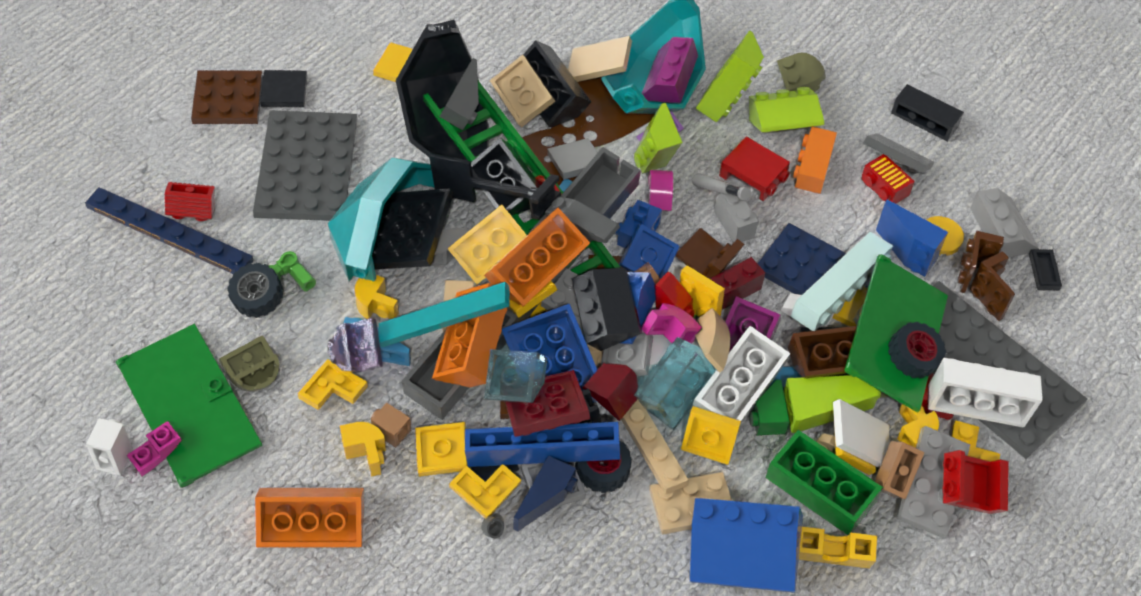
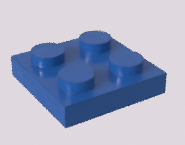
M639 224L619 266L634 272L649 262L661 279L669 270L680 246L645 225Z

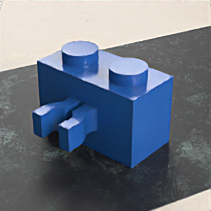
M637 200L633 207L630 206L628 208L624 223H619L620 228L616 231V235H618L617 245L627 249L639 224H643L656 232L661 222L662 209Z

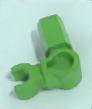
M292 251L283 253L275 265H268L269 268L276 272L279 279L282 275L285 276L289 273L303 291L307 292L316 284V280L299 263L296 253Z

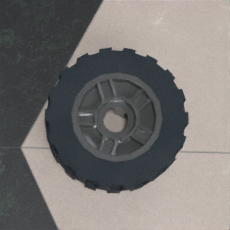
M250 263L247 266H242L237 272L233 273V277L228 282L227 291L229 292V299L235 308L247 317L258 318L268 315L269 312H273L276 309L277 305L281 303V298H283V285L276 272L266 264Z

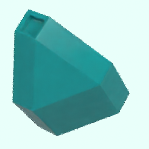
M669 0L630 35L632 44L626 71L602 76L601 80L625 113L655 114L660 105L665 103L647 101L642 95V91L658 50L673 37L693 38L698 53V58L681 103L666 102L670 112H676L685 108L706 70L700 8L694 0Z
M390 158L357 185L329 221L328 228L331 241L349 282L353 276L371 281L376 280L372 252L384 204L392 193L418 184L434 188L431 165L429 163Z

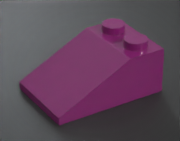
M736 296L725 321L730 332L729 353L749 326L770 340H773L781 321V315Z

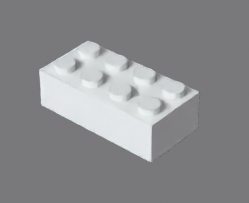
M749 326L728 354L724 370L720 373L717 370L694 399L692 407L695 406L739 420L741 425L756 405L758 399L764 394L786 364L790 353Z
M943 358L928 384V410L1018 427L1026 426L1042 402L1041 376L956 359Z

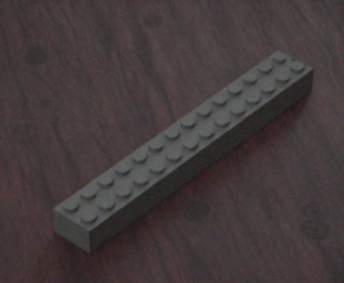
M602 147L560 197L575 199L611 219L639 185L641 170L623 159L620 175L617 174L620 157ZM546 214L540 219V221L534 226V228L547 217ZM582 250L564 269H562L551 280L554 284L558 281V279L561 277L564 271L571 267V265L576 261V259L581 255V253L584 250ZM539 304L519 318L507 307L501 329L526 320ZM445 331L402 380L404 394L441 420L446 417L470 388L436 381L432 378ZM502 332L498 339L494 358L506 345Z

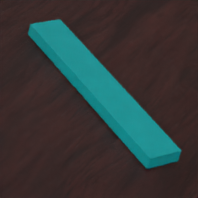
M502 282L381 322L378 328L377 343L383 348L509 307L510 286L506 282Z

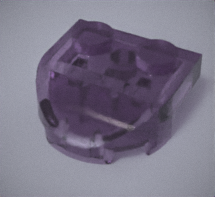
M369 318L354 323H342L335 328L337 331L333 338L328 341V356L333 364H336L342 371L364 372L383 367L376 319Z

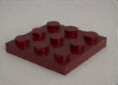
M574 370L501 387L515 437L526 436L534 432L546 429L551 430L559 426L571 423L576 424L590 419L589 410Z

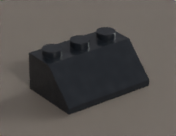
M502 138L496 140L471 162L472 173L476 178L525 188H539L541 186L512 145ZM482 189L495 209L502 204L511 216L530 209L528 198Z
M626 268L590 270L572 279L586 344L602 351L642 334Z

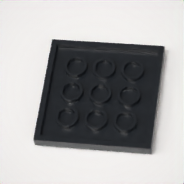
M450 188L392 193L384 204L372 252L375 270L431 266L454 195Z

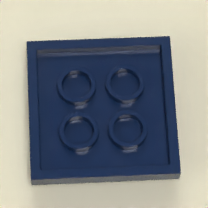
M788 223L757 264L764 270V278L793 294L803 295L847 253Z

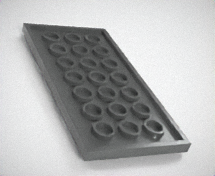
M938 281L933 287L948 295L939 331L941 339L945 343V358L1041 376L1042 402L1025 427L978 419L1027 459L1086 403L1087 398L943 283Z

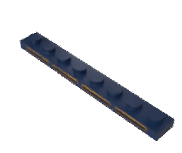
M100 187L85 202L86 207L96 213L231 274L235 271L237 272L240 267L253 263V256Z

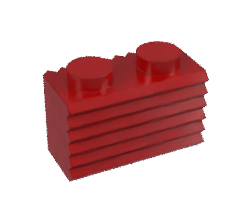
M168 182L164 194L165 215L172 216L175 219L189 217L195 218L197 221L212 220L215 211L214 186Z

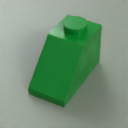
M776 380L756 402L754 412L750 413V423L752 427L755 426L756 436L786 434L789 417L781 380Z

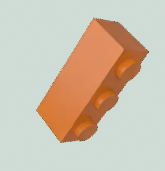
M812 126L810 134H805L802 146L806 148L805 150H800L797 161L801 163V166L796 165L793 178L797 179L795 188L821 194L837 132Z

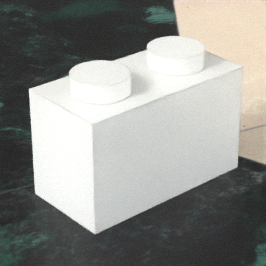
M99 418L86 443L96 470L121 476L128 461L127 454L133 450L124 425L114 419L104 420Z

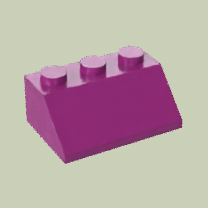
M673 37L658 50L642 91V95L647 101L681 103L698 58L693 38Z

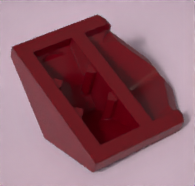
M603 363L582 387L584 390L589 389L591 396L618 421L624 417L640 397L637 375L627 365Z

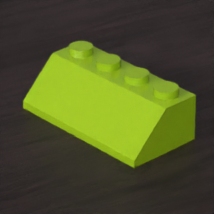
M749 30L710 83L696 107L698 111L716 123L721 116L726 118L732 109L731 103L735 105L742 96L740 91H746L752 82L750 78L752 76L756 78L763 68L760 66V63L764 56L752 31Z

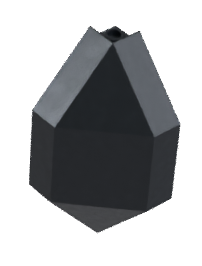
M455 20L426 25L395 81L409 142L428 157L432 153L467 160L423 101V95L428 93L439 109L445 107L472 60ZM479 102L474 111L476 113L484 109ZM488 120L482 121L458 133V135L464 141L488 129ZM489 140L470 149L472 154L476 157L483 153L489 147Z

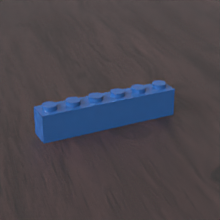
M618 422L567 424L555 429H546L531 433L530 435L517 437L514 436L512 427L465 429L466 460L468 467L497 466L502 464L545 463L548 456L562 462L619 460Z

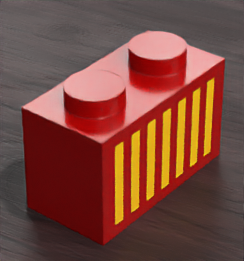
M885 154L866 164L861 177L865 185L878 194L880 199L885 202L888 199L895 204L911 194L915 182Z

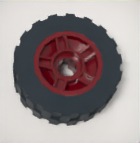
M910 322L904 325L891 337L888 345V352L892 363L903 374L909 375L911 378L918 377L921 379L931 375L937 370L946 354L945 343L942 341L940 334L934 328L919 322Z
M619 441V460L576 462V471L580 481L586 488H590L595 492L606 493L608 491L613 492L615 489L621 488L624 482L626 483L630 475L632 457H630V450L627 449L624 442Z

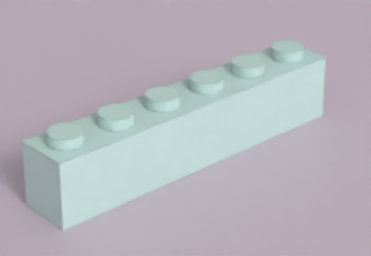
M869 232L796 300L791 317L812 331H816L821 325L825 326L833 313L838 314L846 301L850 302L855 296L858 289L862 290L866 286L868 279L872 277L877 256L882 254L890 259L892 258L890 252L893 245Z

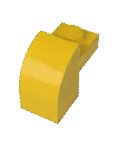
M376 275L375 281L358 278L355 284L356 307L359 313L368 320L373 313L381 318L389 319L396 318L399 314L398 300L384 295L386 293L385 278Z
M902 404L899 413L907 424L902 426L897 439L899 442H904L916 448L921 428L927 426L938 431L939 419L935 411L926 415L922 405L917 413Z
M367 422L340 425L346 459L366 455L371 477L381 475L380 465L385 464L382 452L386 451L385 438L381 430Z

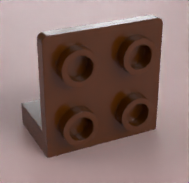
M700 228L681 247L675 256L685 265L710 279L720 274L745 244L737 239L732 245L727 243L724 247Z
M976 230L974 238H969L966 247L967 253L963 252L960 265L963 266V270L960 271L958 283L961 284V293L966 292L976 268L979 269L981 262L1000 252L1004 242L1003 236Z
M1003 251L981 262L970 287L974 297L979 299L987 308V311L998 321L1004 318L1015 296L1014 291L1000 277L1005 271V265L1009 259Z

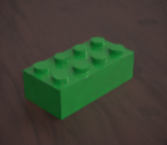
M797 430L770 462L765 477L846 535L852 533L877 502L883 488L800 430Z

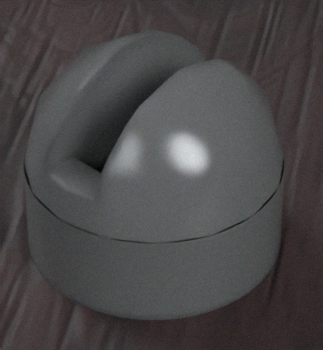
M494 516L487 517L483 520L481 529L486 536L495 539L502 535L504 523L500 518Z

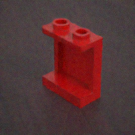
M746 136L722 161L719 176L725 180L731 175L736 176L759 190V199L764 201L768 196H773L780 183H785L790 175L788 171L790 162Z
M962 450L944 453L943 504L987 514L1008 511L1009 461L1000 459L990 462L966 456L965 451Z

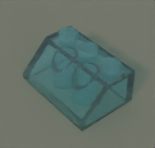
M677 337L667 348L660 361L653 367L645 381L638 387L634 396L646 410L670 429L675 430L692 407L694 399L715 373V370L699 347Z

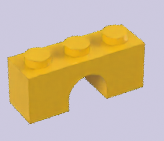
M802 527L799 560L868 569L876 562L877 536L850 533L848 536H831L824 533L825 529Z

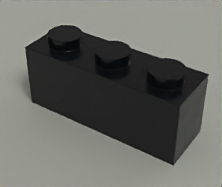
M907 84L895 99L891 114L948 142L959 127L964 112Z

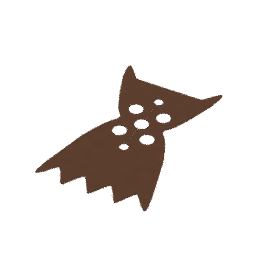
M602 77L577 82L591 100V103L578 118L573 119L575 121L574 126L565 127L560 124L551 129L537 131L522 138L549 174L559 176L560 180L557 184L560 186L564 181L553 162L544 161V157L548 156V148L567 144L562 139L565 134H573L576 137V141L585 139L584 133L586 131H593L597 134V138L590 142L594 147H598L620 139L649 123L655 114L625 113L611 96L601 80ZM593 116L594 120L589 122L586 120V117ZM548 136L552 137L555 143L547 147L541 143V140ZM577 176L568 179L574 181Z

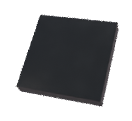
M264 70L260 98L261 107H304L307 71Z

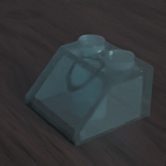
M490 349L484 399L533 403L545 383L548 358L538 352Z

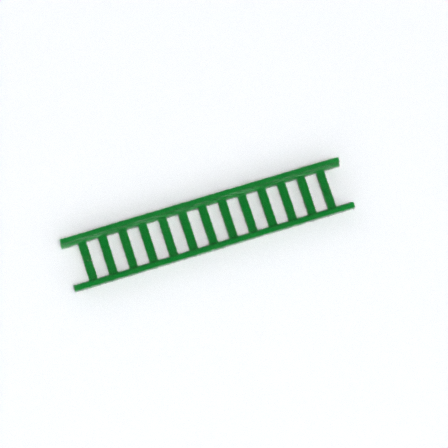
M479 80L478 102L484 109L477 112L478 114L472 125L467 123L463 130L439 117L444 107L439 109L428 93L423 95V101L468 161L472 162L478 157H475L470 149L503 133L508 140L506 142L512 145L534 177L542 175L544 179H547L550 176L549 172ZM489 118L496 124L464 141L458 135V133ZM556 183V186H557L558 189L561 191V194H563L564 192L562 191V189H561V188L558 186V184ZM523 212L512 215L526 235L540 221L532 218L524 223L518 216ZM592 240L586 249L590 248L595 257L574 267L571 271L577 275H582L601 264L604 265L605 269L621 267L602 242Z

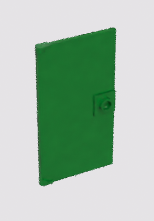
M879 254L845 366V372L863 380L918 413L921 409L928 377L925 376L919 379L918 377L911 378V376L903 374L892 363L888 352V345L891 337L910 322L925 323L939 333L948 295L893 263L885 255Z
M195 323L116 360V365L123 374L151 430L153 431L168 421L181 438V442L166 457L181 488L263 446Z

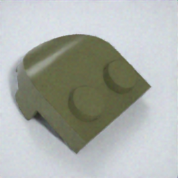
M801 52L777 60L785 87L789 91H796L799 87H809L815 92L820 88L823 79L825 80L826 78L823 65L811 54Z
M263 335L219 358L231 382L243 391H259L268 387L274 382L279 371L278 356L273 353Z

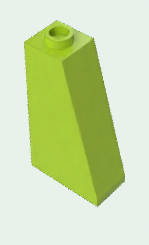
M851 375L787 378L783 390L791 433H796L797 430L804 431L834 421V401L841 399L862 411H867L874 408L877 399L881 396L880 390Z

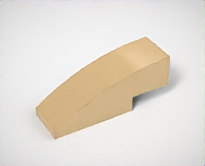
M711 308L698 319L702 330L695 337L705 357L720 373L724 370L728 359L730 332L726 322Z

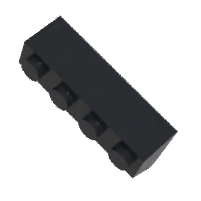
M535 40L523 55L527 58L555 100L553 104L540 113L548 127L552 128L578 118L589 106L591 100L552 47Z

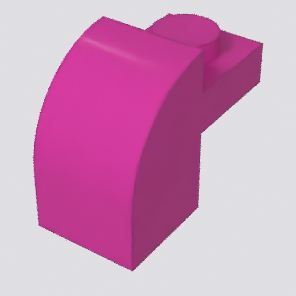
M650 170V174H648V204L662 210L672 211L673 171Z
M663 303L659 310H652L648 314L641 329L646 335H664L674 347L691 346L696 338L695 335L699 333L702 327L684 310Z

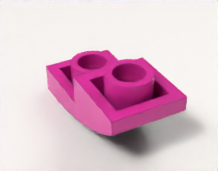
M168 421L146 435L148 441L127 454L128 459L142 477L160 464L181 442V438Z

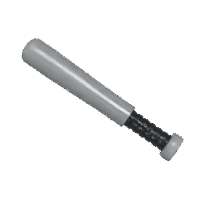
M700 173L695 174L692 178V183L696 187L726 195H735L743 201L748 200L751 196V190L748 187L739 188L731 183Z

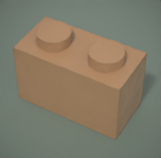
M891 441L875 478V482L883 487L881 492L895 498L906 499L925 452L904 442Z

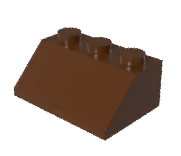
M857 326L793 333L788 345L793 368L803 378L845 374V366Z

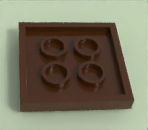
M197 70L191 114L192 124H258L263 81L262 70Z

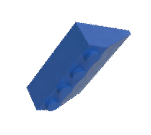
M570 303L502 329V334L522 382L574 370L581 391H584L582 387L597 371ZM592 397L593 403H596L597 401Z
M695 498L691 534L690 582L795 593L803 514L800 507Z

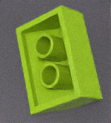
M799 87L796 91L780 89L776 93L771 94L768 92H757L756 95L749 96V121L762 133L824 125L818 95L809 87Z
M666 102L660 105L648 124L634 154L635 164L641 169L642 174L667 166L683 143Z

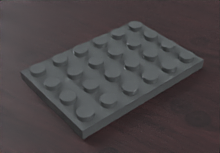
M270 110L253 208L254 218L330 221L348 198L357 114Z

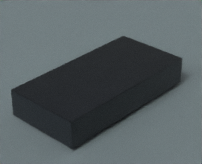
M1031 249L1029 258L1037 290L1060 291L1062 283L1053 249Z

